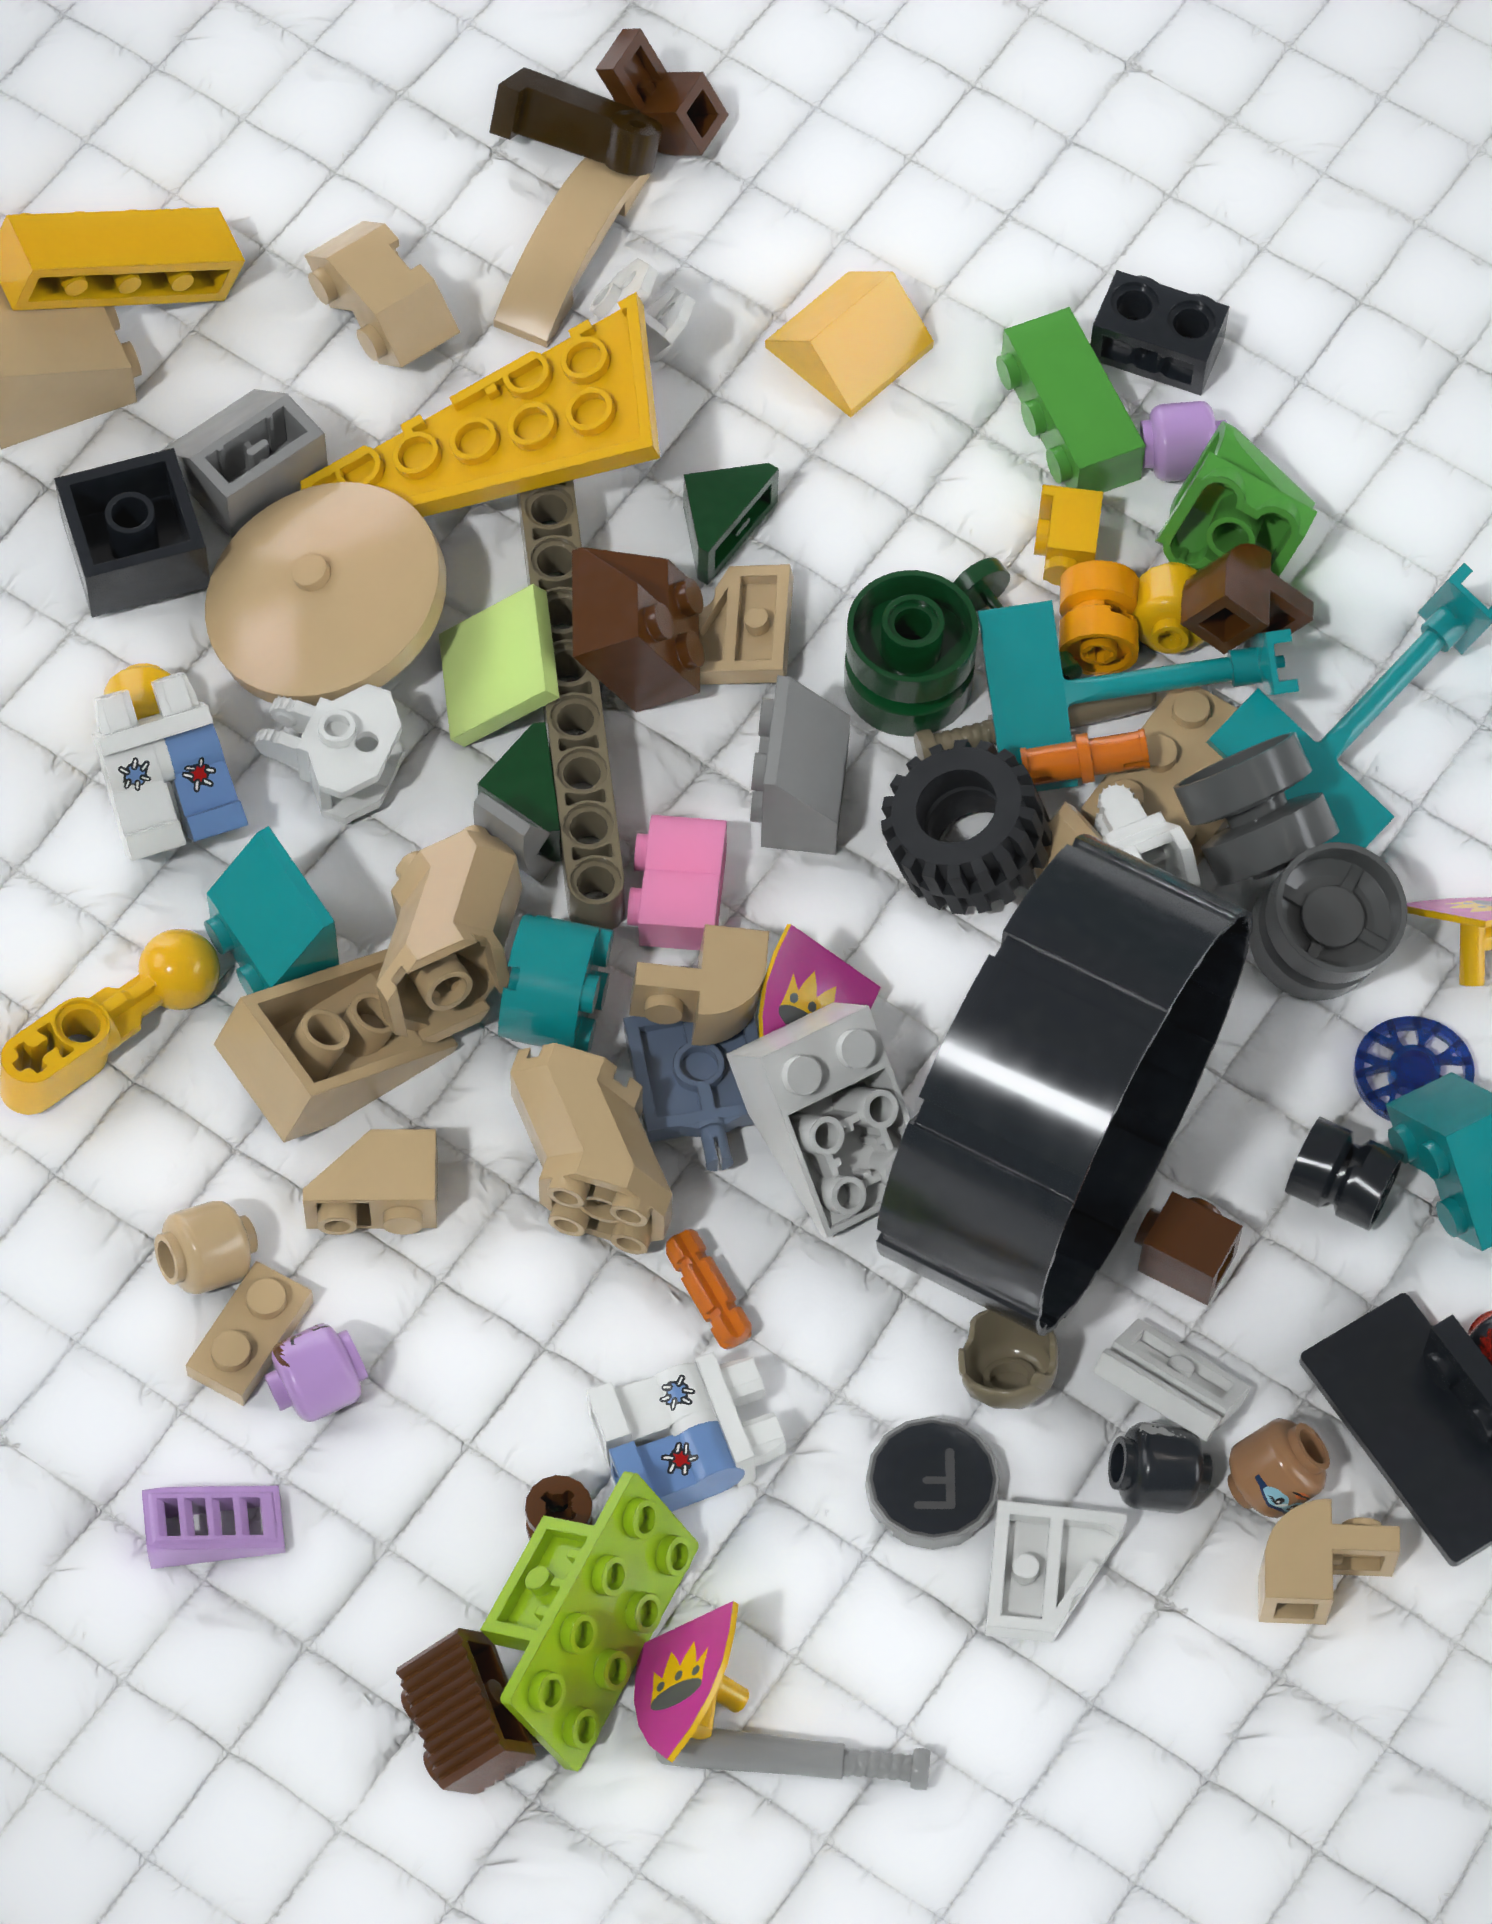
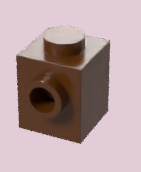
M1172 1191L1161 1212L1150 1208L1137 1231L1134 1243L1142 1246L1137 1271L1208 1306L1237 1254L1243 1226L1222 1216L1221 1212L1206 1200L1197 1197L1186 1198Z

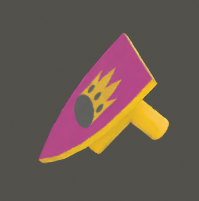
M1492 897L1447 898L1407 903L1408 914L1460 923L1459 985H1485V951L1492 950Z
M787 924L773 952L762 985L758 1014L759 1038L833 1002L869 1005L871 1010L881 987L795 926Z
M735 1601L729 1602L645 1642L638 1657L634 1689V1705L638 1725L649 1746L672 1763L690 1738L701 1740L711 1737L716 1702L733 1713L741 1711L748 1702L749 1690L724 1675L736 1629L739 1604Z

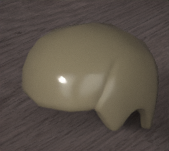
M988 1309L979 1312L970 1321L969 1335L964 1347L958 1349V1367L963 1386L970 1397L994 1409H1023L1045 1395L1051 1389L1056 1379L1059 1368V1350L1054 1331L1045 1336H1040Z

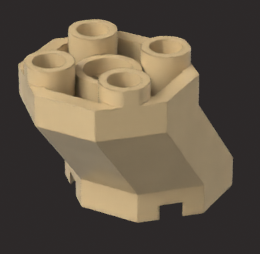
M478 825L466 827L450 837L419 851L407 854L396 867L395 872L399 880L391 889V896L397 923L376 984L384 1019L395 1035L408 1037L407 1030L416 1031L421 1040L436 1043L481 1022L491 1009L485 1000L490 992L496 987L501 994L503 987L506 988L509 983L510 976L504 947L523 889L517 856L512 848L502 840L491 836L485 827Z
M558 1043L543 1045L539 1056L532 1058L531 1048L518 1050L510 1071L511 1096L543 1168L539 1177V1203L551 1211L548 1223L557 1231L566 1235L582 1236L586 1233L610 1240L615 1247L627 1253H647L651 1242L665 1239L672 1219V1192L639 1120L643 1110V1086L630 1077L627 1086L624 1087L614 1079L617 1066L607 1058Z

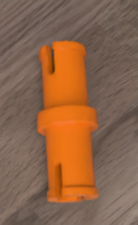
M1144 728L1134 732L1088 739L1087 733L1076 734V741L1028 749L1026 747L1020 748L1022 764L1029 772L1034 785L1078 778L1082 779V784L1095 782L1094 776L1141 768H1144V770L1150 769Z

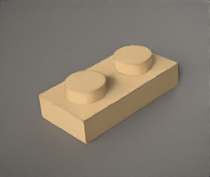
M255 1261L186 1363L187 1376L244 1406L273 1363L271 1357L273 1347L278 1342L292 1335L314 1302L312 1290Z

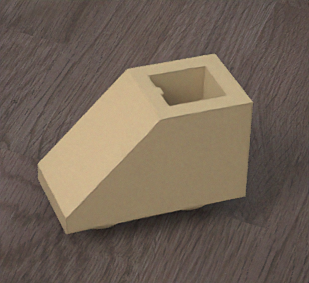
M370 1129L303 1188L306 1229H319L324 1233L332 1235L349 1234L356 1229H385L393 1234L407 1235L419 1232L422 1228H437L438 1149L436 1129Z

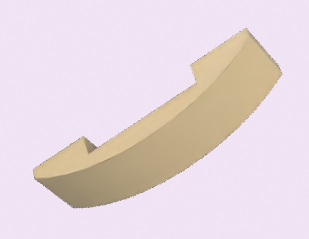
M585 157L559 189L528 241L493 319L494 327L547 348L573 305V289L618 214L624 217L627 215L650 174L642 176L621 174L609 169L604 163Z

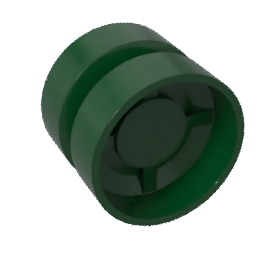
M904 570L883 575L870 582L858 593L850 607L847 619L844 689L851 707L866 723L888 734L914 737L915 732L923 729H929L932 733L940 731L952 724L963 713L972 694L979 624L976 610L969 597L961 588L950 580L934 573Z

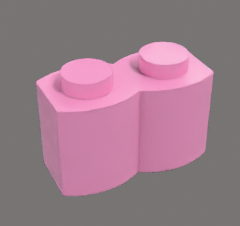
M651 815L648 834L637 833L634 871H642L644 875L642 888H630L627 925L638 926L639 946L700 951L705 924L719 926L727 853L726 820Z

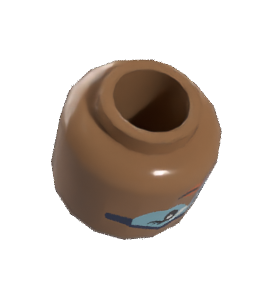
M1282 1418L1274 1419L1237 1442L1231 1448L1229 1457L1231 1474L1227 1478L1229 1489L1235 1500L1246 1509L1253 1508L1263 1516L1280 1518L1291 1509L1315 1497L1324 1489L1327 1477L1326 1469L1330 1465L1329 1453L1319 1435L1307 1424H1296L1291 1420Z

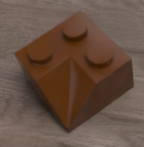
M587 547L572 550L573 658L635 712L700 693V667L704 664L705 655L699 639V614L702 613L704 604L701 590L695 580L688 578L667 558Z

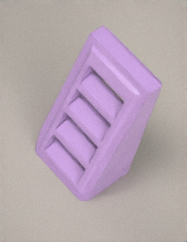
M279 1486L162 1487L142 1490L146 1545L151 1569L286 1553ZM261 1507L263 1535H250L247 1508ZM233 1510L236 1535H223L220 1512ZM206 1513L208 1535H195L193 1515ZM179 1517L181 1536H167L166 1518Z

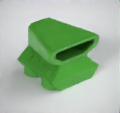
M1222 421L1202 452L1198 462L1176 494L1171 504L1170 517L1158 534L1155 542L1163 546L1164 554L1169 562L1186 564L1196 570L1204 568L1240 544H1255L1271 552V572L1279 577L1307 534L1317 511L1313 509L1315 502L1236 427Z

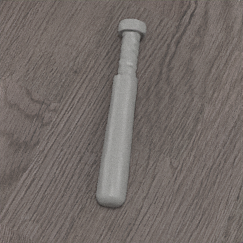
M713 1728L711 1737L707 1739L690 1738L673 1763L655 1750L658 1761L670 1766L801 1775L841 1780L842 1775L865 1776L867 1778L877 1777L878 1779L888 1778L889 1780L898 1779L910 1782V1788L914 1790H927L931 1751L924 1748L914 1749L913 1755L893 1754L890 1752L882 1753L879 1751L870 1752L869 1750L859 1751L858 1749L849 1750L845 1748L844 1743L804 1740Z

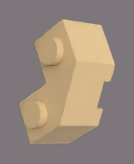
M361 221L304 255L312 270L308 274L309 283L316 296L325 305L329 304L330 308L353 311L361 327L357 330L359 343L373 361H378L379 364L402 368L459 334L460 331L433 277L421 264L410 269L399 257L396 248L399 247V239L385 223Z

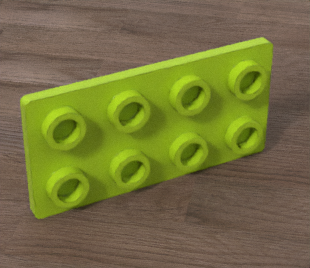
M627 1471L622 1473L594 1525L543 1515L480 1629L494 1645L525 1651L501 1694V1703L567 1770L579 1771L623 1688L629 1681L644 1643L650 1640L653 1632L659 1625L661 1617L699 1548L698 1541L638 1473Z

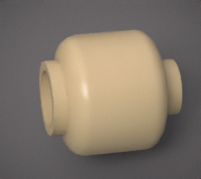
M210 1201L170 1214L163 1224L162 1233L158 1234L155 1238L154 1247L157 1263L165 1280L169 1284H177L189 1294H201L241 1281L250 1269L251 1254L257 1251L258 1240L255 1228L246 1215L239 1216L235 1209L224 1201Z

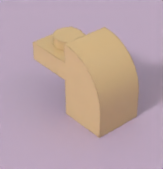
M705 924L698 956V968L637 962L631 991L629 1016L646 1017L649 1021L657 1024H674L679 1021L692 1022L691 1045L717 1044L737 1035L749 1024L757 1010L767 967L769 931Z
M1332 1499L1312 1500L1291 1509L1274 1526L1266 1544L1258 1575V1622L1326 1625L1334 1600L1333 1575L1392 1577L1400 1554V1526H1382L1381 1522L1376 1519L1362 1517L1348 1519L1342 1524H1332Z

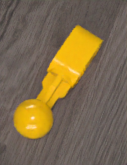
M171 929L164 931L147 943L139 959L138 975L120 988L104 987L90 998L76 997L68 999L9 1039L2 1049L0 1064V1096L4 1104L14 1112L25 1115L38 1114L47 1110L97 1075L105 1067L108 1054L141 1030L142 1018L156 1008L162 1006L171 1010H187L205 1002L216 989L220 977V962L212 944L205 937L191 930ZM79 1034L88 1036L92 1040L88 1042H75L68 1037Z

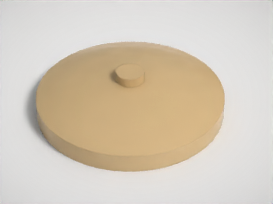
M337 482L312 486L294 492L267 506L249 520L231 539L218 559L210 577L205 600V622L211 645L217 657L235 681L254 696L273 703L274 699L278 698V696H285L295 701L299 700L316 706L320 697L333 701L365 684L381 687L397 676L414 660L428 642L437 626L443 610L447 588L444 555L436 537L420 513L406 500L384 488L356 482Z

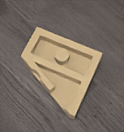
M790 564L729 566L715 588L714 599L710 604L703 607L702 613L699 614V639L705 655L704 664L700 667V685L776 683L777 675L787 676L794 582Z

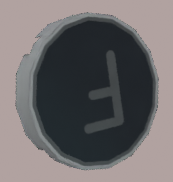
M926 1417L906 1421L883 1436L870 1455L865 1489L870 1511L879 1523L882 1522L887 1529L893 1532L895 1538L910 1546L935 1550L960 1545L971 1538L973 1532L980 1529L984 1522L986 1524L995 1509L1000 1477L995 1456L979 1434L957 1421Z

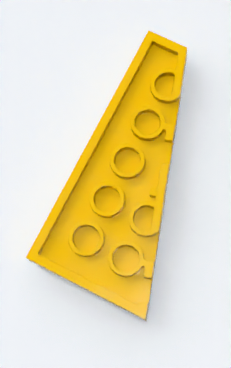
M637 292L617 302L620 310L591 325L588 319L569 329L568 332L571 337L542 354L530 351L450 396L452 404L425 420L418 414L402 423L400 426L403 432L375 448L363 445L301 480V490L312 486L337 482L370 484L397 494L410 503L422 517L659 459L660 450L644 304Z

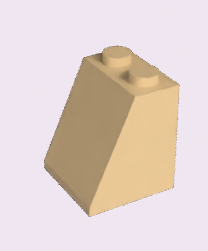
M0 284L1 449L137 402L134 378L142 375V371L131 342L120 343L115 331L120 330V323L114 306L13 311Z

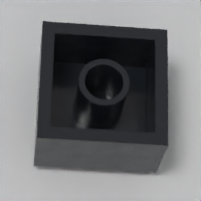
M174 448L54 478L61 519L92 618L208 588L210 575L206 546Z

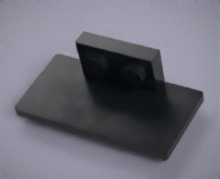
M1400 1293L1303 1351L1299 1360L1301 1367L1447 1563L1452 1567H1456L1491 1546L1492 1365L1455 1316L1452 1314L1432 1326L1411 1297L1406 1293Z

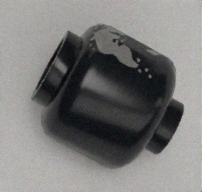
M1139 1422L1129 1428L1125 1436L1117 1437L1112 1445L1108 1462V1477L1111 1488L1119 1491L1121 1499L1126 1505L1139 1510L1174 1514L1188 1510L1196 1500L1198 1493H1205L1208 1490L1213 1472L1212 1458L1209 1453H1203L1202 1445L1197 1435L1182 1426Z

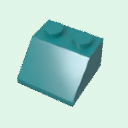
M269 826L265 827L254 835L206 893L210 919L204 921L206 932L221 955L230 951L240 967L236 969V973L247 995L339 965L335 921Z

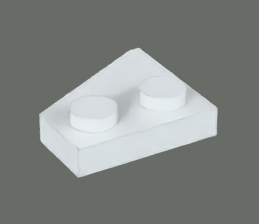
M998 1500L985 1636L1053 1643L1123 1536L1127 1513Z

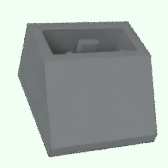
M253 389L161 450L174 448L188 492L231 538L267 506L285 496L300 491L301 480L328 466L325 433L287 393Z
M777 675L774 699L762 698L758 736H760L758 753L755 752L751 790H753L750 822L762 823L761 847L836 855L849 749L851 716L790 676Z

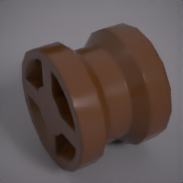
M554 1475L543 1478L531 1488L526 1497L525 1505L526 1532L529 1540L543 1515L593 1525L592 1500L589 1491L581 1482L569 1476ZM550 1506L552 1508L568 1506L564 1511L552 1512L548 1509Z

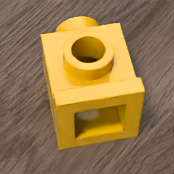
M1042 485L1034 555L1046 556L1043 580L1060 586L1061 575L1067 568L1081 562L1095 560L1103 499L1102 491Z

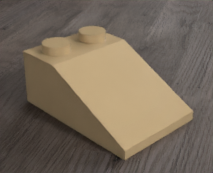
M388 949L240 997L213 1045L283 1143L338 1123L456 1050L458 1043L452 1035L433 1043L421 1040L416 1031L407 1030L408 1037L393 1033L384 1019L376 986Z

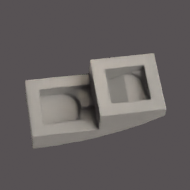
M481 791L474 801V825L485 827L491 836L498 837L512 848L517 856L519 869L542 883L555 864L552 859L539 851L550 833L501 799Z

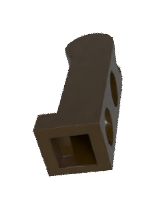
M523 67L498 84L489 133L509 140L518 134L604 163L615 172L625 175L642 176L652 173L655 169L663 128L657 120L639 113L640 111Z

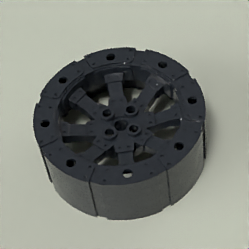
M1090 834L1077 836L1072 846L1067 844L1061 849L1037 878L1005 926L1001 947L995 957L989 954L925 1080L919 1097L924 1099L919 1112L906 1126L883 1195L877 1223V1230L881 1231L876 1240L879 1254L1040 1336H1045L1057 1328L1058 1323L1068 1316L1084 1295L1119 1240L1125 1226L1154 1177L1190 1104L1222 1030L1244 968L1250 945L1248 944L1253 927L1251 912Z

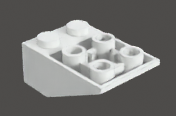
M833 1002L727 1053V1059L750 1118L822 1237L828 1238L880 1212L890 1171L906 1126L911 1119L869 1005Z

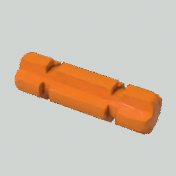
M686 1229L668 1239L666 1242V1255L675 1270L682 1273L683 1277L681 1280L704 1320L712 1324L713 1327L710 1330L720 1347L727 1350L746 1342L752 1336V1324L742 1307H736L734 1293L713 1258L706 1255L705 1251L707 1248L698 1232L693 1229Z

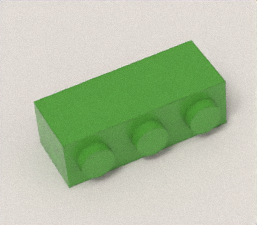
M1070 307L1004 329L1002 352L996 358L997 371L1004 387L1007 390L1014 389L1020 399L1022 418L1028 432L1033 437L1039 435L1046 448L1047 464L1054 480L1058 484L1064 482L1066 487L1102 491L1103 493L1140 480L1146 445Z

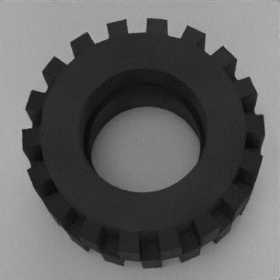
M968 739L954 740V747L948 750H944L942 744L928 748L931 756L922 761L915 756L906 763L909 770L906 776L896 774L890 783L894 796H886L883 799L881 810L886 819L881 821L882 834L887 841L888 849L910 889L918 898L924 896L928 905L938 910H941L947 903L952 914L965 915L968 906H975L980 914L992 911L991 903L1002 899L1004 904L1007 905L1017 899L1013 892L1019 886L1028 890L1036 881L1033 869H1044L1049 858L1044 847L1052 845V831L1048 825L1050 819L1029 772L1023 764L1019 765L1014 754L1005 748L998 753L993 743L982 740L976 748L971 747ZM973 812L994 813L989 824L974 837L960 842L939 841L946 828L956 819Z

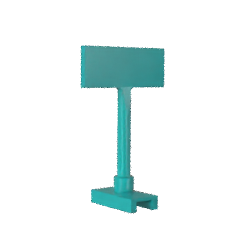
M1463 563L1417 612L1425 620L1420 628L1422 632L1420 637L1319 742L1314 741L1257 688L1206 743L1224 759L1265 740L1285 733L1295 732L1312 771L1303 780L1284 791L1287 800L1309 793L1323 792L1340 829L1337 835L1325 843L1343 842L1366 848L1395 816L1338 763L1337 759L1440 651L1448 652L1454 647L1462 655L1492 624V606L1488 609L1461 584L1473 570Z
M1052 600L977 611L997 752L999 753L1005 748L1015 755L1019 765L1022 764L1020 748L1026 747L1028 749L1072 742L1068 708L1074 704L1231 682L1233 687L1256 684V688H1259L1265 695L1299 691L1298 679L1279 680L1277 668L1285 667L1284 655L1275 656L1274 644L1292 641L1291 629L1258 633L1250 638V647L1228 650V657L1067 680L1063 677ZM1078 779L1035 785L1038 792L1078 786Z

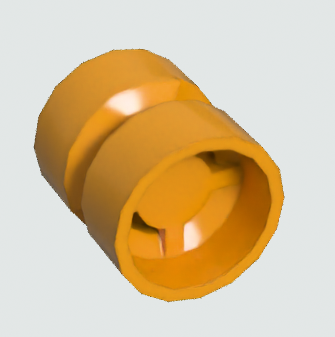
M1105 560L1086 561L1067 568L1061 575L1059 613L1062 619L1059 625V652H1070L1082 667V674L1099 676L1120 673L1131 668L1138 660L1139 623L1132 614L1137 606L1139 578L1134 570L1124 564Z

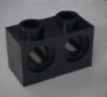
M1116 270L1093 323L1090 345L1102 364L1201 396L1224 342L1230 306L1215 302L1212 298L1203 294H1190L1159 284L1147 276H1135Z

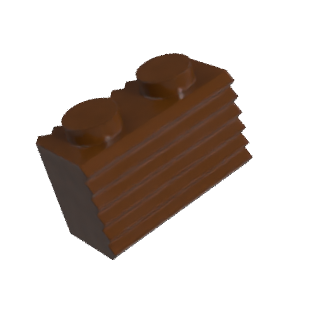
M458 1628L397 1667L396 1674L402 1679L400 1686L404 1689L401 1692L403 1708L420 1728L418 1734L424 1740L423 1747L426 1749L423 1754L425 1768L442 1790L478 1794L484 1792L485 1788L493 1786L495 1781L505 1779V1775L514 1773L516 1768L525 1766L526 1762L536 1759L537 1755L527 1729L501 1703L500 1697L508 1683V1678L495 1645L482 1632Z

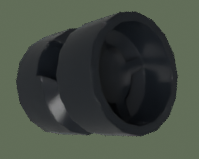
M1320 1116L1310 1130L1298 1154L1287 1181L1285 1192L1317 1208L1330 1202L1334 1204L1337 1217L1369 1231L1389 1196L1402 1165L1404 1155L1371 1139L1362 1145H1358L1355 1143L1353 1131Z

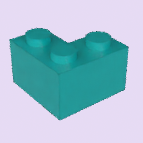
M1450 1072L1385 1104L1392 1123V1128L1388 1129V1138L1392 1149L1404 1155L1403 1163H1408L1425 1172L1435 1181L1441 1200L1436 1203V1211L1446 1232L1451 1237H1458L1480 1251H1484L1492 1247V1092Z

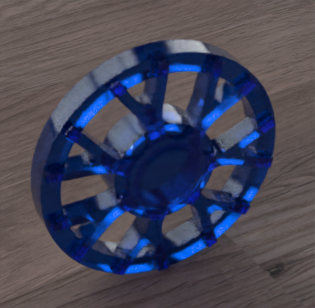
M1403 1016L1378 1024L1364 1036L1355 1055L1353 1077L1356 1089L1365 1104L1377 1115L1391 1122L1385 1105L1387 1103L1381 1100V1097L1389 1096V1103L1395 1100L1397 1093L1403 1096L1442 1077L1440 1071L1441 1066L1444 1065L1462 1066L1463 1078L1474 1083L1475 1068L1468 1047L1453 1030L1440 1022L1428 1018ZM1415 1031L1417 1045L1403 1046L1397 1032ZM1434 1037L1449 1046L1438 1055H1435L1430 1049L1426 1048V1045ZM1377 1042L1394 1053L1390 1060H1385L1368 1053V1051ZM1364 1062L1372 1066L1364 1068ZM1387 1072L1389 1085L1373 1091L1366 1077Z

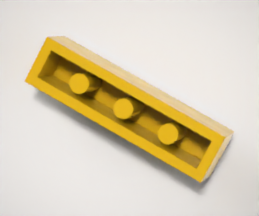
M183 207L155 210L129 209L125 211L98 212L75 211L70 213L41 214L21 213L6 215L0 228V284L13 311L225 301L245 262L219 207Z

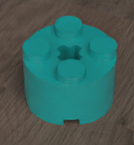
M524 914L520 920L509 958L508 967L512 968L508 988L503 987L498 1021L499 1037L539 1047L558 1043L590 1053L594 1039L596 1019L588 1018L589 1013L593 1014L594 1009L602 1011L605 1003L610 974L598 971L599 966L606 968L608 965L614 930L542 915Z

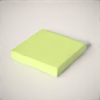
M531 584L439 634L450 740L466 747L560 698L547 591Z

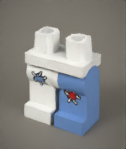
M183 672L151 681L160 713L137 720L129 690L127 689L94 698L96 722L99 732L93 733L92 736L99 755L124 853L131 861L186 845L167 782L171 783L186 836L192 841L196 842L249 825L226 765L209 707L204 702L198 701L192 685Z
M713 1351L696 1357L694 1363L678 1364L661 1371L655 1376L614 1388L612 1382L586 1389L589 1417L608 1467H611V1475L615 1485L623 1472L638 1473L671 1512L720 1494L734 1485L739 1488L756 1482V1466L765 1464L786 1453V1439L774 1412L743 1423L738 1415L736 1407L765 1398V1388L753 1357L729 1361L719 1365Z

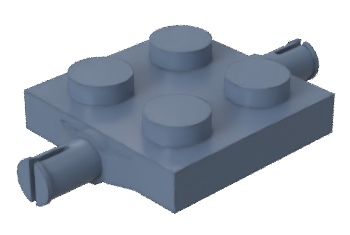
M632 1016L623 1018L624 1034L635 1081L643 1086V1110L641 1115L649 1142L684 1136L701 1137L707 1170L718 1171V1157L715 1148L718 1150L721 1169L730 1168L734 1161L731 1157L726 1132L737 1127L755 1124L746 1110L726 1054L759 1038L754 1016L749 1024L732 1038L717 1044L702 1046L691 1045L692 1022L679 1021L674 1024H657L649 1021L646 1017Z

